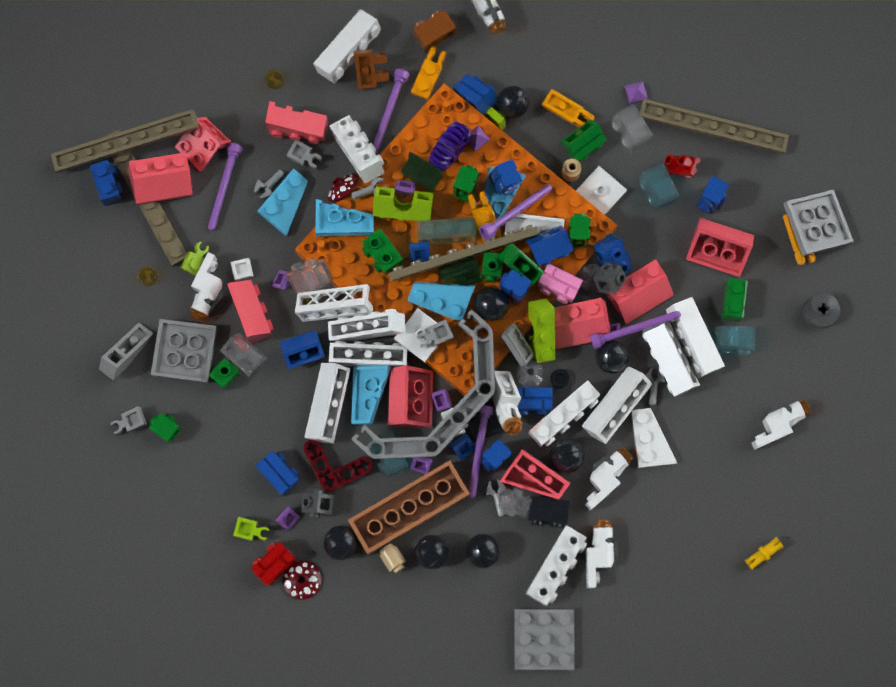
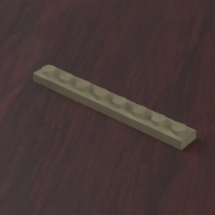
M643 99L639 114L640 119L780 154L785 153L789 138L788 134L648 99Z
M191 109L52 153L54 169L57 173L199 129L195 110Z
M118 129V130L112 132V133L109 134V135L118 133V132H120V131H119V129ZM131 151L112 156L134 196L128 172L129 161H135ZM159 201L139 204L171 265L174 267L183 262L187 252Z
M527 225L522 227V231L514 233L513 230L503 233V237L498 239L494 236L490 240L484 239L485 243L477 245V242L468 244L466 249L460 251L458 248L449 250L447 255L441 257L440 254L428 257L429 260L425 262L421 260L411 262V266L403 268V266L395 267L389 273L391 282L483 254L484 252L508 246L510 243L514 244L539 235L538 227Z

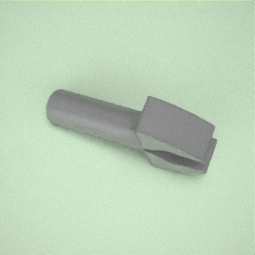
M278 170L267 182L262 183L258 180L254 189L255 195L261 189H265V193L259 198L260 200L268 199L272 194L271 188L285 175L284 172Z
M379 177L372 179L368 187L352 192V198L356 200L371 193L375 194L376 185L385 182V180Z
M651 368L645 376L652 383L649 391V404L656 405L658 384L665 383V378L658 369V378L654 381L651 376Z
M497 479L499 486L497 493L492 490L490 481L487 486L486 496L491 495L494 497L498 516L503 517L506 513L501 495L507 489Z

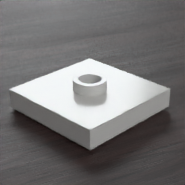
M598 166L576 192L606 215L627 192V189Z
M417 308L405 324V333L397 334L394 340L425 363L438 345H435L432 340L427 346L421 348L420 345L426 343L425 337L417 339L416 336L421 333L428 334V327L437 322Z

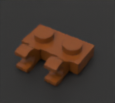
M372 49L354 51L358 89L377 87L376 82L389 81L388 69L375 72L374 64L387 63L386 52L373 54Z

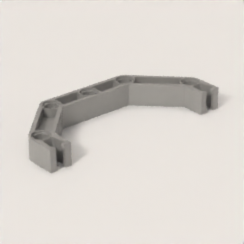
M472 309L468 312L467 318L470 319L472 317L479 324L475 330L472 331L464 325V319L458 323V326L473 339L474 387L427 437L380 439L364 425L361 428V432L364 433L366 431L373 438L368 446L358 441L359 436L357 434L351 440L373 459L435 457L443 451L493 396L495 392L493 332L491 327ZM485 329L488 332V337L480 339L477 336V332ZM488 384L491 388L490 393L482 394L479 389L480 386ZM462 413L464 415L463 422H454V414ZM431 441L436 442L438 445L435 452H429L426 448L427 444ZM374 444H380L382 451L375 455L372 453L371 447Z

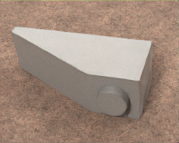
M137 323L101 357L99 370L114 381L130 365L154 333L142 324Z

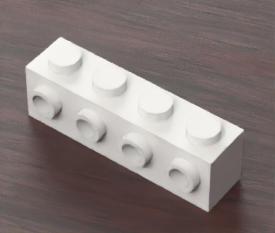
M360 9L313 63L317 72L333 83L340 79L347 68L355 62L354 51L366 50L373 38L378 36L381 30L378 20Z
M348 115L329 125L335 140L364 184L384 174L382 167L384 165L383 159L380 154H375L377 152L373 144H368L369 140L364 131L360 132L361 128L356 120L353 121Z
M690 297L667 308V314L674 311L681 313L680 318L670 322L673 324L675 334L681 341L683 350L689 358L691 367L698 379L723 368L725 365L693 298Z
M387 309L382 313L370 312L369 315H353V318L340 317L338 320L328 322L329 341L352 342L405 333L404 313L397 312L396 309Z
M670 321L642 330L644 340L651 347V355L657 360L659 371L665 377L668 383L667 388L674 397L700 386Z
M345 341L330 343L329 363H337L348 367L407 366L408 350L399 343H393L392 345H385V343L375 342L373 345L365 344V342L348 344Z
M321 363L304 438L321 443L334 444L351 368L337 363Z
M628 366L582 427L590 436L606 444L651 387L652 383L642 372Z
M587 380L530 429L528 434L540 448L544 445L548 447L556 440L554 438L559 432L563 434L570 428L569 423L575 420L577 422L585 415L583 411L586 408L592 409L599 403V392Z
M566 525L531 583L526 595L544 606H547L548 603L552 605L558 595L555 593L558 586L562 587L568 577L565 574L568 569L572 571L577 562L574 558L578 552L582 553L587 543L584 541L587 537Z

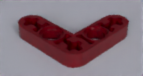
M310 439L304 444L303 449L321 487L327 492L335 491L369 474L373 469L371 459L363 456L333 471L318 441ZM311 443L314 446H318L315 449L317 454L319 455L320 453H322L323 455L320 457H316L313 461L311 460V458L314 457L312 451H307V449L310 448L309 444ZM319 460L326 462V468L323 471H318L315 467ZM361 461L369 462L368 470L365 471L362 468L358 470L360 474L356 476L352 465L355 464L357 468L361 466ZM344 469H350L353 473L352 477L348 480L343 479L341 476ZM330 470L331 474L327 475L330 480H335L332 483L333 487L324 486L326 479L324 476L320 478L319 475L326 474Z

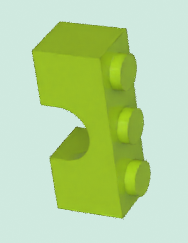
M376 187L373 216L382 219L395 218L401 221L413 220L419 223L430 222L434 193L414 191L411 202L401 203L395 197L394 188Z
M547 299L529 301L528 317L534 329V335L529 336V346L534 352L533 358L537 363L556 360L555 308Z

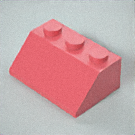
M186 152L129 161L128 172L136 205L193 195Z
M700 218L686 260L740 277L753 247L754 235Z
M656 259L626 277V281L616 294L605 293L626 325L674 296L668 278Z
M251 280L228 283V288L250 343L253 344L272 337L271 331L274 330L271 320H267L264 313H267L264 301L261 303L258 296L261 293L258 285H253Z
M602 298L554 307L555 349L592 343L589 335L594 333L604 335L611 332L606 301Z
M411 366L391 368L388 425L409 428H432L433 398L431 393H433V370Z

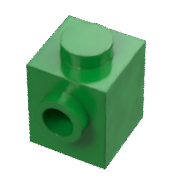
M484 252L481 279H485L486 282L490 283L501 280L503 261L498 258L500 253Z
M224 358L209 376L226 391L241 373L237 370L239 366L230 359L228 362Z
M162 413L155 415L150 421L151 426L149 427V429L169 444L172 443L182 428L175 423L177 419L169 413L166 416Z

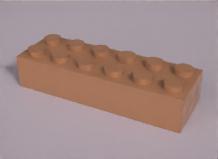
M449 460L348 519L369 556L464 500L470 493Z

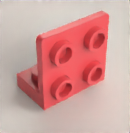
M206 117L197 118L199 129L184 133L175 145V148L180 153L186 152L187 160L199 171L204 170L218 149L226 148L228 143H231Z

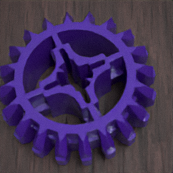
M456 121L444 131L429 157V163L433 167L445 171L456 161L470 137V130L467 126Z

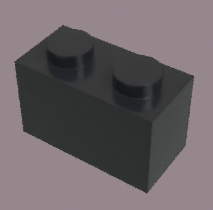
M531 496L527 521H532L531 525L543 526V523H549L553 528H563V525L568 524L570 501Z

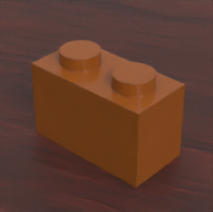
M444 9L441 12L433 13L428 20L418 22L413 28V35L423 51L427 52L431 47H436L456 35V26Z

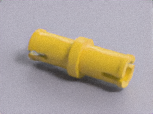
M775 537L764 547L760 546L756 553L745 559V562L753 570L763 561L770 560V556L784 546Z

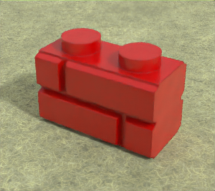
M273 542L266 549L268 553L263 558L259 556L252 563L254 567L251 570L268 587L296 560V557L281 542L277 544Z

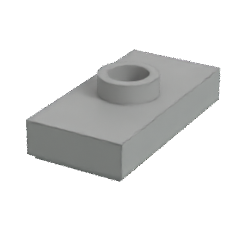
M514 323L509 325L501 337L522 367L527 365L534 356V352Z

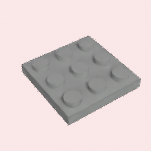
M834 190L783 203L803 256L854 242Z
M160 319L151 376L209 383L218 327Z
M514 609V669L574 670V610Z

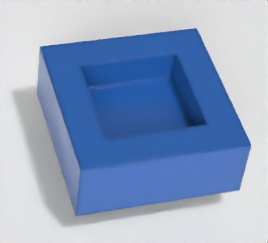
M429 241L410 243L411 262L417 260L425 262L429 260Z
M465 433L450 444L461 461L474 452L476 448Z

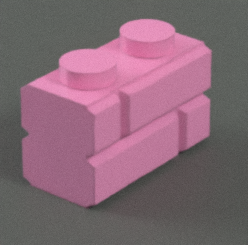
M548 264L537 287L545 295L553 294L557 296L558 301L564 304L568 302L572 304L583 280Z

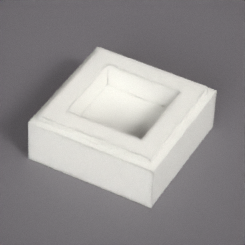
M249 258L231 262L235 281L254 277Z

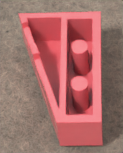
M269 101L265 123L272 137L282 138L284 136L290 137L294 141H301L303 139L308 140L312 144H319V142L324 143L328 119L325 115L303 110V112L292 111L291 106H286V109L275 106V102Z
M524 449L520 451L499 481L556 499H560L571 483Z

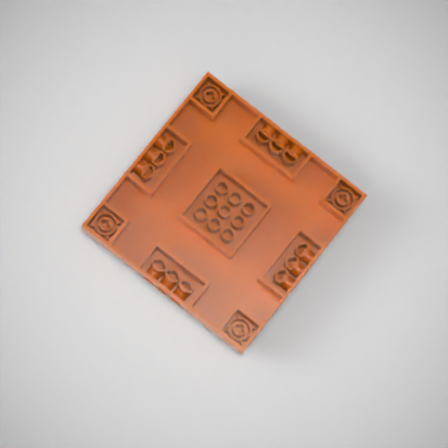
M445 83L380 154L384 161V165H382L384 174L378 177L383 178L385 182L377 184L376 187L387 185V188L395 189L397 180L416 182L414 191L434 193L430 222L419 223L413 220L401 221L395 218L382 219L374 216V233L379 229L383 231L403 258L404 263L401 265L403 268L411 266L410 243L429 241L430 256L440 254V257L447 255V251L458 248L459 251L466 249V245L477 242V245L485 243L482 240L470 203L453 196V184L456 177H458L459 169L461 166L466 167V165L475 167L479 173L478 186L474 192L477 205L482 203L480 192L484 191L489 166L495 168L498 164L514 160L517 166L516 171H519L520 174H525L526 177L510 202L505 214L544 186L551 185V192L520 214L565 219L564 228L567 234L570 218L574 214L583 213L590 217V239L587 247H573L574 251L569 252L568 256L551 260V265L569 274L577 276L596 254L592 246L608 234H613L618 226ZM456 121L462 123L470 131L479 126L490 141L477 151H474L466 143L456 161L445 171L436 169L429 163V157L436 142H438L444 131ZM359 177L351 193L368 187L371 181L364 184ZM395 191V197L399 202L409 203L413 200L414 193L403 198ZM350 193L336 203V205L344 209H354L373 215L374 194L371 193L354 200ZM506 223L500 227L502 237L503 233H506ZM315 226L295 248V252L335 288L368 284L370 287L368 301L373 306V312L382 313L387 309H396L397 312L404 313L405 324L417 308L437 323L443 320L447 321L453 338L440 343L425 364L465 396L475 385L473 339L458 326L459 321L407 300L414 282L444 285L458 284L460 286L475 285L463 317L465 320L464 325L474 331L479 324L472 317L468 319L467 315L471 309L477 314L474 305L476 296L480 291L489 287L501 290L499 280L495 283L486 282L485 279H481L484 253L391 282L389 274L384 276L382 272L378 273L372 265L374 261L371 257L367 258L361 250L363 248L362 241L369 236H316ZM526 241L513 244L534 262ZM507 246L489 252L501 254ZM504 262L502 263L501 278L505 272L509 274L512 271ZM540 265L538 267H540L544 271L547 265ZM540 278L534 285L529 287V291L521 304L518 305L511 301V298L508 299L509 307L504 317L497 321L484 320L493 332L494 370L511 353L501 337L509 325L515 323L523 336L533 327L528 317V302L547 299L553 304L557 299V296L553 294L548 296L539 291L540 288L537 285ZM363 291L357 292L353 298H362ZM481 329L477 332V336L480 339H485L488 337V332L485 329Z

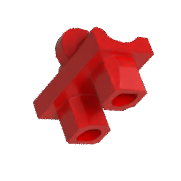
M668 154L664 161V165L667 166L666 173L668 175H680L685 178H691L696 173L697 169L695 167L701 159L687 155L674 156L673 154Z

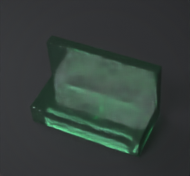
M411 151L408 154L407 162L400 171V174L416 182L431 193L434 192L443 178L442 170Z
M474 256L437 268L444 285L458 284L460 286H468L483 281L479 265Z

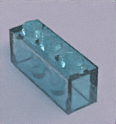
M475 218L417 221L418 243L429 241V245L476 242Z

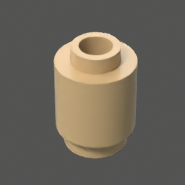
M568 159L564 162L561 171L564 180L574 182L579 178L582 169L580 162L576 159Z
M390 543L379 551L381 554L380 558L390 573L394 571L396 574L405 568L406 560L397 546Z

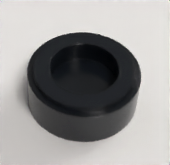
M563 369L553 371L550 376L551 385L557 389L565 388L570 380L569 374Z

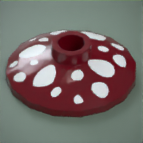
M350 173L343 177H337L332 182L333 186L328 193V200L334 203L344 199L355 188L358 176L355 173Z
M299 560L294 562L283 574V585L286 592L296 599L305 600L313 597L321 586L322 577L320 570L309 561ZM300 576L305 577V582L302 584L298 582Z

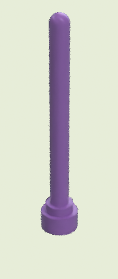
M402 69L395 70L393 76L395 84L373 143L377 153L401 87L408 81L410 75Z
M228 143L226 150L229 157L209 221L208 229L210 231L216 228L235 160L242 153L243 147L235 143Z
M551 185L544 186L495 222L482 225L479 228L481 236L485 240H490L495 236L498 228L551 192Z
M674 311L604 335L594 333L589 336L595 350L601 348V345L605 344L604 342L678 319L681 313Z
M484 405L477 412L479 413L480 423L468 491L470 493L468 497L471 499L476 496L487 422L490 416L493 415L494 407Z

